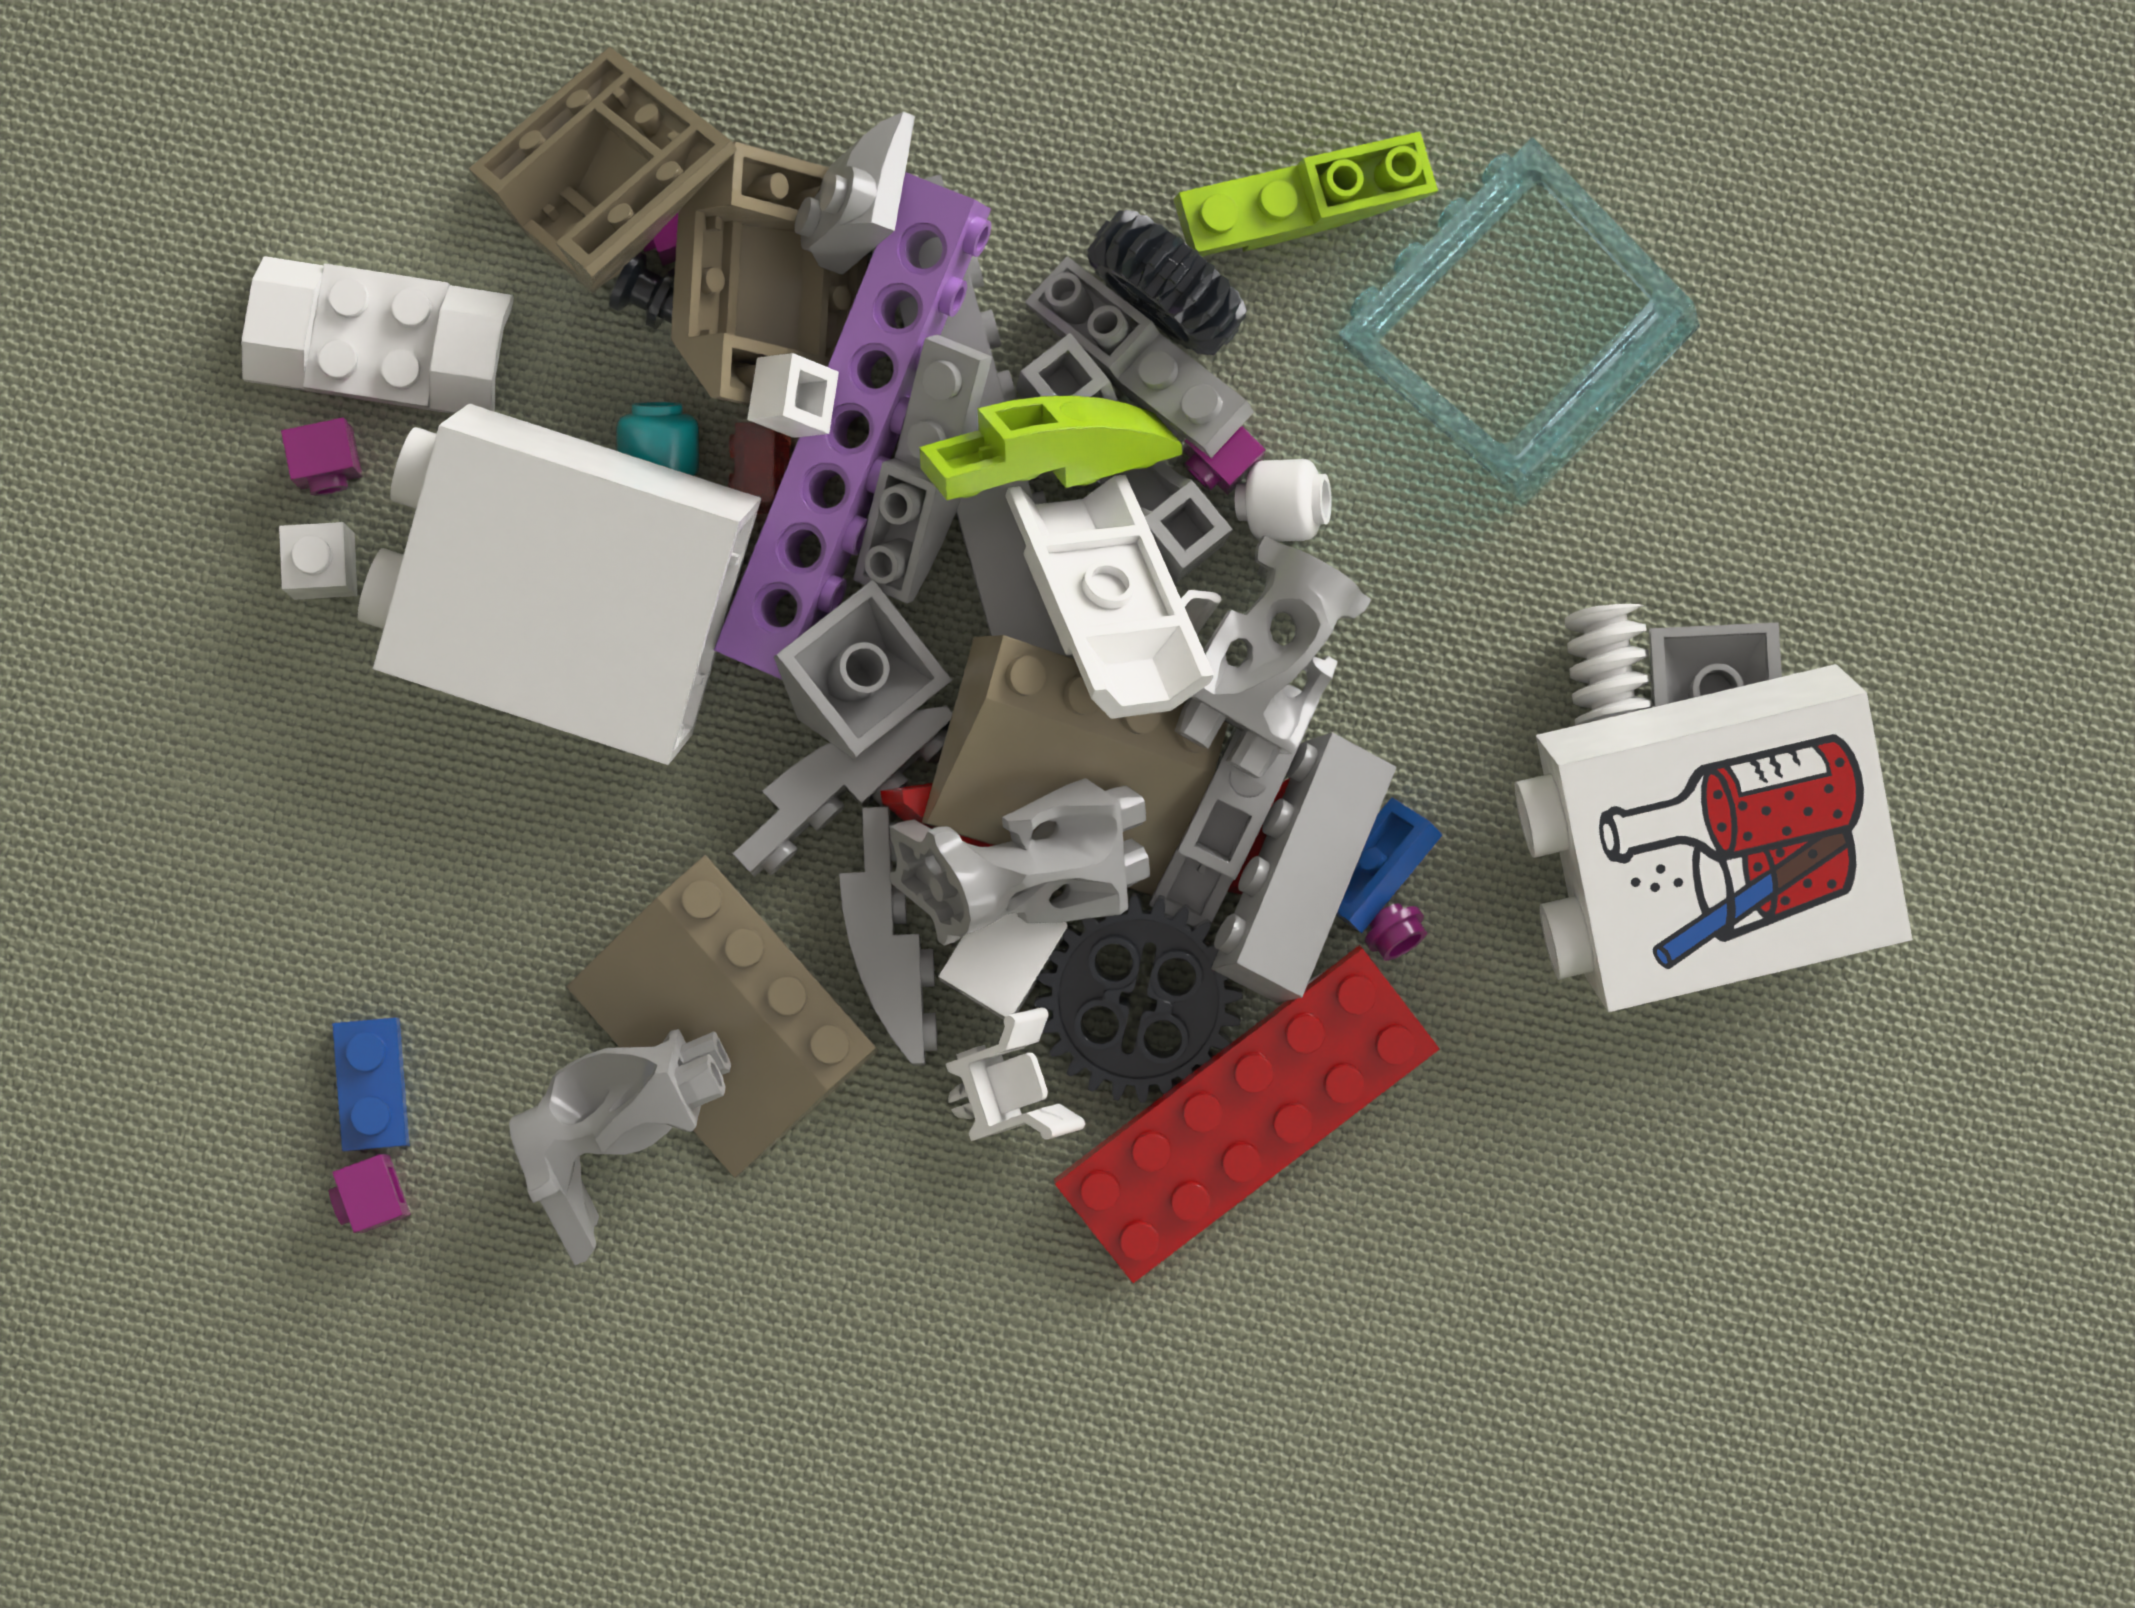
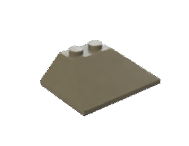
M608 47L472 165L469 170L540 249L589 291L594 293L605 282L615 278L622 271L623 267L644 249L736 152L737 148L725 135L614 49Z
M734 141L733 144L737 148L736 152L678 213L671 341L711 398L750 406L758 357L794 353L828 367L866 273L867 255L842 275L819 267L812 252L801 247V235L795 233V220L798 210L805 198H814L820 191L823 177L829 169L828 167ZM858 417L850 423L848 429L858 428Z

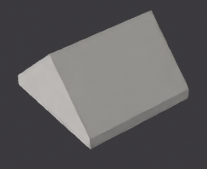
M874 580L867 583L774 656L797 719L853 759L952 681Z

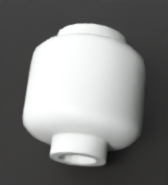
M1307 459L1264 460L1256 462L1248 473L1246 483H1238L1236 485L1235 511L1237 519L1248 522L1251 533L1258 541H1260L1262 536H1267L1276 542L1312 539L1316 536L1320 525L1328 524L1330 520L1331 489L1328 476L1326 474H1319L1314 464Z

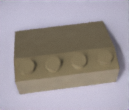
M1005 635L974 637L922 823L933 827L948 826L956 831L958 835L994 846L1012 841L1010 831L1003 827V816L1065 785L1084 778L1104 791L1126 785L1145 800L1146 821L1140 826L1124 831L1123 841L1132 838L1142 845L1149 857L1150 877L1133 884L1127 889L1146 895H1153L1215 773L1228 723L1224 721L1209 748H1203L1175 732L1181 710L1186 701L1171 711L1111 719L1091 699L1075 659Z
M706 855L649 904L566 986L620 1048L655 1047L663 1043L671 1030L679 1029L686 1043L713 1031L716 1032L730 1059L731 1068L729 1073L722 1075L726 1086L724 1096L701 1105L697 1125L693 1131L734 1178H737L879 1051Z

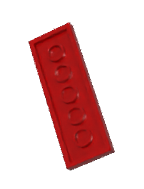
M1359 945L1310 982L1302 998L1285 1001L1055 1177L1054 1184L1130 1281L1135 1283L1439 1051L1440 1048L1361 945Z

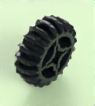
M1119 210L1110 222L1106 220L1094 235L1096 238L1087 249V257L1096 275L1105 281L1108 288L1150 319L1156 328L1165 333L1171 340H1176L1184 348L1192 349L1197 354L1215 355L1224 344L1228 345L1239 331L1238 328L1246 317L1247 312L1239 292L1230 286L1229 280L1222 276L1214 268L1213 264L1207 262L1199 255L1197 250L1192 249L1183 242L1180 236L1177 237L1169 232L1162 224H1156L1147 215H1140L1137 211Z

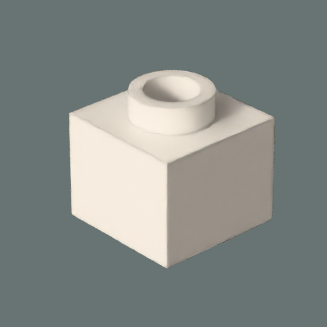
M794 353L758 357L747 420L793 438L829 434L839 372Z

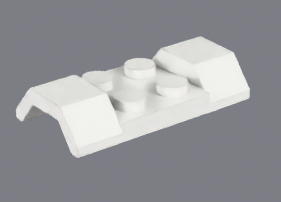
M264 256L252 279L241 341L242 379L245 382L455 414L469 403L495 411V377L503 330L511 313L514 297L510 294L452 286L447 282L325 263L323 266Z
M1126 475L1113 476L1083 499L1035 504L1020 486L1008 488L1005 497L1026 544L1023 555L1065 654H1073L1091 699L1111 719L1171 711L1211 683L1214 673Z

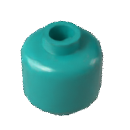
M633 403L632 413L620 417L617 421L616 451L695 476L699 471L698 422L693 416L683 413L682 403Z

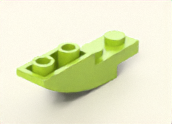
M1421 131L1306 157L1295 166L1182 191L1175 196L1173 201L1186 244L1192 249L1197 250L1199 255L1206 256L1241 247L1243 252L1346 225L1432 196L1438 192V188Z
M1042 396L1012 400L977 408V431L919 447L921 470L947 501L955 498L972 497L983 490L1010 482L1031 480L1049 471H1052L1066 488L1076 485H1089L1103 477L1135 468H1148L1159 461L1182 455V443L1155 413L1128 403L1084 396Z

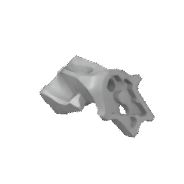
M1262 536L1255 552V562L1260 564L1257 574L1266 579L1265 589L1259 599L1244 614L1228 610L1203 649L1214 677L1209 685L1187 699L1175 728L1176 733L1203 748H1209L1224 721L1242 731L1226 761L1253 778H1261L1276 760L1278 754H1293L1318 700L1333 677L1338 662L1329 656L1320 659L1315 657V655L1332 634L1339 618H1356L1366 610L1371 601L1369 597L1361 592L1356 583L1337 569L1308 553L1280 544L1267 536ZM1281 612L1288 614L1295 625V636L1290 643L1284 646L1273 641L1270 631L1272 619ZM1237 639L1243 640L1247 645V657L1239 667L1228 665L1225 656L1230 644ZM1302 670H1305L1308 680L1302 692L1294 698L1287 697L1283 692V688L1294 680Z
M1084 778L1065 785L1003 816V827L1010 831L1012 841L989 847H978L962 841L958 833L948 826L930 829L915 819L900 822L890 826L891 841L897 857L896 870L890 872L891 884L931 916L935 923L937 939L944 946L996 922L1007 914L1017 913L1018 917L1026 923H1060L1121 915L1128 909L1127 888L1150 877L1149 857L1144 847L1132 838L1123 841L1124 831L1140 826L1146 821L1145 800L1126 785L1104 791ZM1063 884H1067L1061 895L1049 901L1054 891Z
M679 1029L671 1030L663 1043L655 1047L605 1048L589 1053L569 1063L555 1073L546 1094L537 1106L511 1117L509 1122L510 1135L515 1153L526 1178L528 1194L533 1203L541 1202L574 1265L587 1261L595 1250L594 1227L599 1219L598 1212L581 1179L580 1155L584 1153L626 1155L652 1146L672 1128L692 1132L696 1128L701 1105L724 1096L726 1086L722 1075L729 1073L731 1068L730 1059L715 1031L686 1043Z

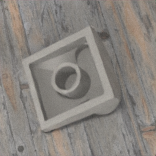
M902 112L877 124L831 164L823 177L820 191L814 198L807 197L802 202L795 220V233L801 235L802 249L812 252L819 267L843 275L895 231L915 119L914 115Z
M1779 622L1649 629L1651 697L1654 707L1782 677Z

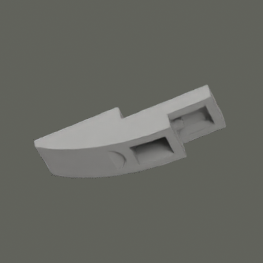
M1068 256L1025 301L1026 305L1060 338L1071 333L1111 383L1140 408L1155 413L1174 435L1179 433L1210 458L1218 452L1254 413L1246 399L1160 334L1150 319Z
M938 334L925 338L895 458L882 462L853 578L854 581L866 585L871 580H874L884 594L905 603L912 602L916 597L943 544L961 498H955L947 501L921 470L919 447L978 430L977 408H979L992 356Z
M1290 684L1283 688L1284 694L1291 698L1302 692V690ZM1318 700V702H1317V704H1316V706H1315V708H1314V710H1313V712H1312V715H1311V717H1310V719H1309V722H1308L1307 727H1306V729H1305V731H1304V734H1305V732H1306V730H1307V728H1308V725H1309V723H1310V721H1311V719H1312V716H1313V714H1314V712H1315V710H1316V707H1317V705H1318V703H1319V700ZM1235 727L1233 728L1218 758L1215 773L1149 901L1150 906L1153 907L1158 896L1163 895L1166 902V914L1173 917L1179 908L1187 904L1190 906L1187 924L1195 927L1206 919H1209L1212 923L1233 879H1236L1260 831L1299 745L1293 754H1278L1276 760L1261 778H1253L1226 761L1242 731Z
M947 706L915 710L854 759L832 743L818 748L790 767L762 790L766 798L778 811L732 854L753 877L763 869L769 875H772L784 866L798 851V848L792 842L810 825L817 832L820 831L843 810L845 805L839 798L846 791L863 808H866L874 800L881 807L884 806L881 800V790L905 787L909 780L903 773L921 756L927 763H930L942 753L953 712Z
M888 807L862 808L865 872L839 873L842 910L849 944L861 981L873 1008L890 1037L913 1066H925V1051H937L936 1012L924 1013L923 987H935L933 948L921 949V937L919 934L895 935V924H907L906 895L893 886L890 880V872L893 871L892 861H897L894 845L891 841L890 826L900 822H891Z

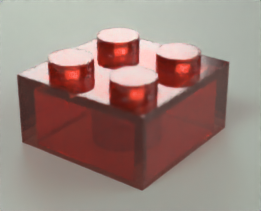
M754 422L735 423V434H730L729 453L731 458H735V471L729 474L728 487L760 497L761 501L757 514H769L790 461L791 437Z

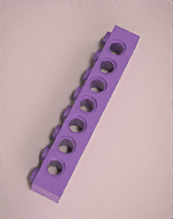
M907 172L905 173L895 231L876 246L828 365V368L839 372L830 432L824 435L799 437L714 651L782 679L774 656L841 604L847 587V581L842 577L851 555H857L861 550L868 522L866 518L873 502L882 462L890 460L901 435L924 340L936 334L941 335L947 317L955 316L964 301L967 291V282L963 280L972 256L978 257L982 253L990 236L991 222L987 220L991 211L989 207L975 199ZM939 237L942 243L941 257L935 265L923 269L919 262V251L927 240ZM914 297L918 304L917 317L911 325L899 329L895 322L896 308L904 299ZM889 356L894 366L893 376L885 386L876 389L871 381V370L879 359ZM864 415L870 427L868 438L861 446L852 448L847 440L848 427L855 418ZM840 475L845 483V495L838 505L829 508L823 498L824 486L830 478ZM816 534L821 543V554L813 565L805 567L799 556L800 546L806 537ZM791 593L797 602V613L790 624L782 627L776 618V606L784 595Z

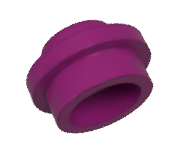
M1400 903L1390 905L1381 910L1369 924L1372 930L1366 935L1364 942L1370 951H1378L1385 961L1396 959L1412 950L1426 937L1427 931L1421 924L1424 915L1417 906L1403 908Z

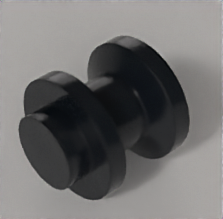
M642 252L638 253L623 267L613 288L609 307L621 311L631 303L646 311V325L655 330L664 320L672 324L675 269H671L662 277L648 270L647 255Z

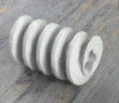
M1613 604L1595 606L1576 611L1565 618V628L1584 633V635L1567 643L1568 653L1587 659L1570 668L1571 679L1589 684L1572 694L1573 704L1591 709V711L1575 719V726L1654 707L1653 700L1635 696L1634 693L1635 689L1651 682V675L1632 670V664L1648 657L1649 651L1648 649L1632 646L1629 643V639L1646 631V624L1627 620V614L1644 605Z

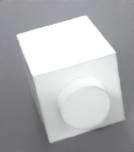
M344 522L279 526L283 591L294 600L357 596L355 533Z

